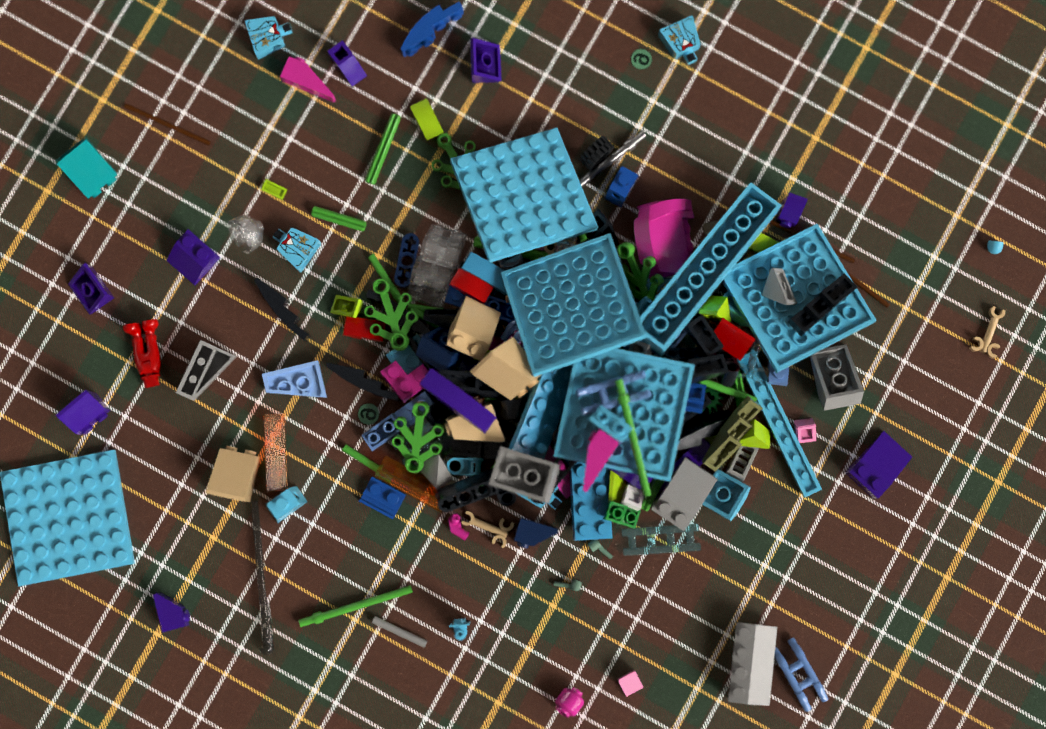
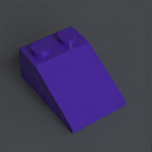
M883 431L849 467L845 474L872 499H879L911 460L912 456Z

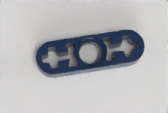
M413 233L406 234L401 243L394 281L400 288L409 287L413 279L420 245L418 237ZM413 238L416 244H412L411 252H403L404 249L408 251L409 246L406 241ZM404 256H410L412 258V264L409 266H404L402 264V258ZM400 268L411 270L410 273L406 271L405 276L408 281H405L404 284H401V281L398 280L399 277L403 276V270H400Z

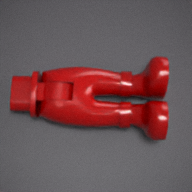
M157 319L142 321L141 324L131 323L122 326L123 332L130 334L133 338L131 341L133 344L134 361L139 375L143 376L140 379L143 380L145 388L160 385L158 378L161 377V374H159L160 353L156 341L157 337L154 335L155 329L159 325ZM142 329H143L144 332H145V341H146V345H147V352H145V349H144L143 337H142Z

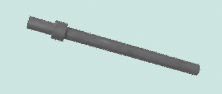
M641 131L632 139L626 140L621 148L579 180L581 186L583 187L626 152H631L635 149V145L647 137L646 134Z

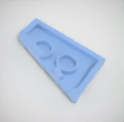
M318 360L262 374L266 393L327 398Z

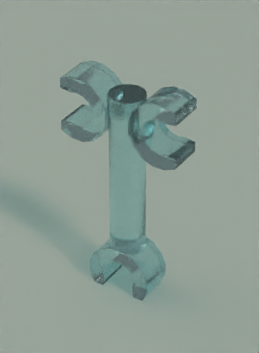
M756 338L752 344L748 365L738 363L744 371L743 374L738 373L737 378L745 376L760 383L763 379L757 378L756 372L763 373L765 370L760 367L755 369L760 347Z

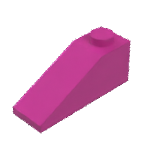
M288 57L280 75L282 82L335 103L334 94L305 63L304 59Z
M601 429L598 432L594 430L588 438L590 444L588 445L583 491L585 492L589 490L620 443Z

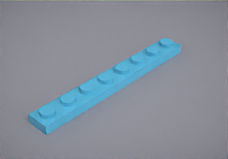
M755 351L745 354L741 361L736 359L753 395L757 397V403L763 408L761 412L803 498L822 490L771 384H767L768 377Z

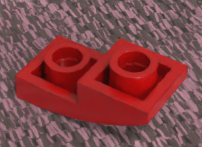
M458 268L449 283L456 290L464 295L468 294L482 304L485 303L494 288L487 282L461 268Z
M346 316L343 336L382 342L384 338L379 335H373L370 332V327L373 324H379L385 330L386 323ZM376 326L374 327V333H378L379 327Z

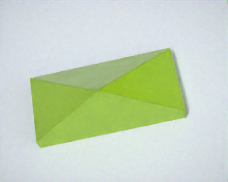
M336 295L330 313L356 318L364 303L358 298Z
M610 470L608 503L609 500L620 503L627 485L612 470Z

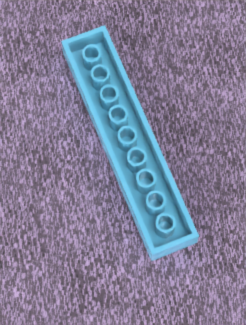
M750 182L642 314L640 319L647 338L641 341L650 345L652 350L662 356L778 213L782 205Z

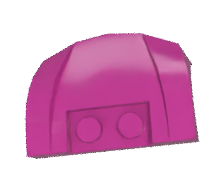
M671 199L639 205L637 207L639 210L638 218L634 220L635 243L639 260L643 265L645 258L649 256L655 258L656 266L651 268L649 279L655 274H660L662 277L674 276L693 253L690 225L687 221L694 218L691 200Z

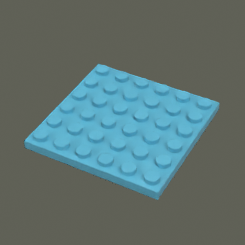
M558 128L450 158L451 166L489 263L598 229Z
M818 224L737 263L722 281L776 373L876 322V318L856 288L802 336L789 325L788 321L800 312L841 275L845 273L850 278ZM782 268L784 270L797 304L784 305L762 296L770 269Z
M610 233L501 272L534 377L647 338Z
M617 348L573 363L554 457L586 463L588 445L590 444L588 438L594 430L598 432L600 429L589 421L593 414L583 416L581 413V408L601 403L599 392L578 397L576 389L644 370L646 378L625 384L628 395L649 389L651 397L629 403L647 477L671 481L695 365ZM616 386L606 389L609 401L617 399L618 392ZM621 406L607 409L625 422ZM628 436L625 442L622 441V443L618 444L604 467L638 475Z
M116 450L0 472L18 587L135 564Z

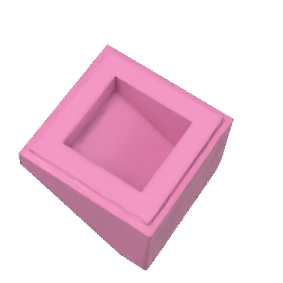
M812 418L794 420L795 435L799 443L816 441V424Z
M635 670L617 679L626 697L643 688Z

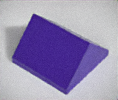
M471 38L472 83L501 82L500 45Z
M87 263L80 267L68 284L89 315L114 299V296L95 269Z

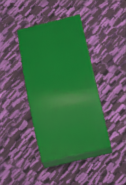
M609 500L604 519L635 529L641 510L636 511L626 505Z

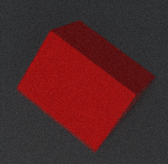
M724 318L720 320L713 330L724 346L721 349L740 361L755 341L754 337Z

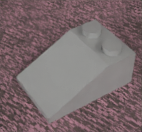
M847 344L824 348L810 356L818 396L824 411L861 404L864 390Z
M500 447L489 485L549 503L561 465Z
M685 457L671 476V481L666 483L652 503L651 510L685 531L718 478Z

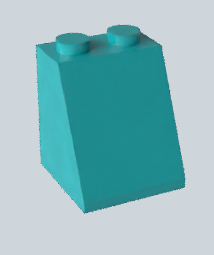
M86 136L56 160V164L88 199L91 196L93 198L97 197L102 192L101 188L104 185L110 186L117 180L115 177L118 175L117 172Z

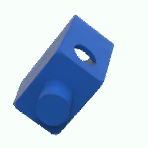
M621 166L608 189L605 199L622 208L639 175Z

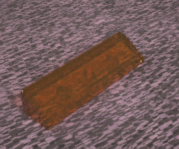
M264 414L266 492L287 490L285 414Z
M388 456L384 457L375 473L376 478L442 513L438 508L435 498L437 490L426 477L419 473H411L399 462Z

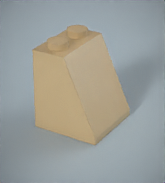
M466 296L449 328L446 345L481 361L491 345L501 312Z
M514 337L488 353L470 371L475 377L509 400L514 399L516 396L519 399L528 392L527 388L531 389L539 382L538 378L541 376H533L526 352Z
M489 401L484 403L483 407L495 415L492 404ZM457 414L447 417V422L444 423L448 436L453 435L454 439L489 442L505 441L497 418L486 433H483Z
M226 446V449L220 448L206 494L251 502L261 457L256 456L254 451L245 450L244 453L237 452L238 448Z

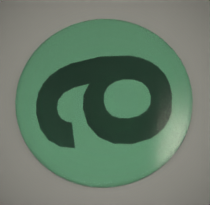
M644 49L636 50L631 57L632 64L638 69L649 67L652 61L651 54Z
M373 404L362 405L358 411L359 420L367 425L375 423L379 417L377 407Z

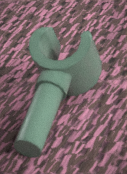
M597 539L587 543L593 552L599 549L609 559L613 557Z
M575 579L572 580L571 584L554 581V586L579 591L582 582Z

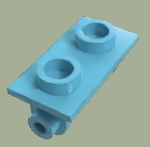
M602 405L598 407L589 419L590 422L620 443L622 441L625 442L628 434L633 429Z
M466 618L454 619V623H451L449 627H454V636L457 640H463L467 635V626L470 625V621L466 622Z

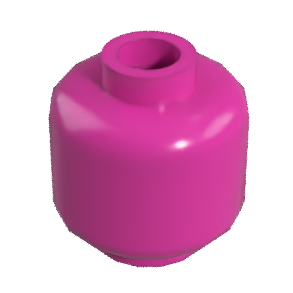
M575 687L572 689L564 688L555 700L556 710L567 718L569 716H576L584 705V700L581 697L582 692Z

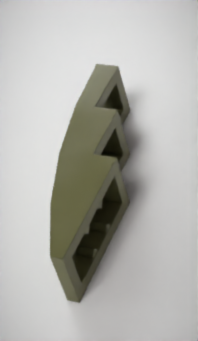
M749 396L742 401L711 443L702 460L703 464L716 472L742 445L739 440L753 427L750 421L763 409L759 403Z

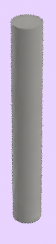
M376 616L372 621L373 624L425 648L428 642Z

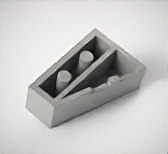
M200 340L176 393L195 401L237 356Z

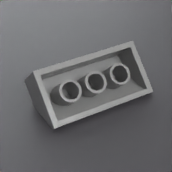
M736 622L728 702L770 706L777 637L776 626Z

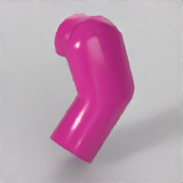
M454 513L448 519L450 532L466 541L470 533L461 527L460 515Z

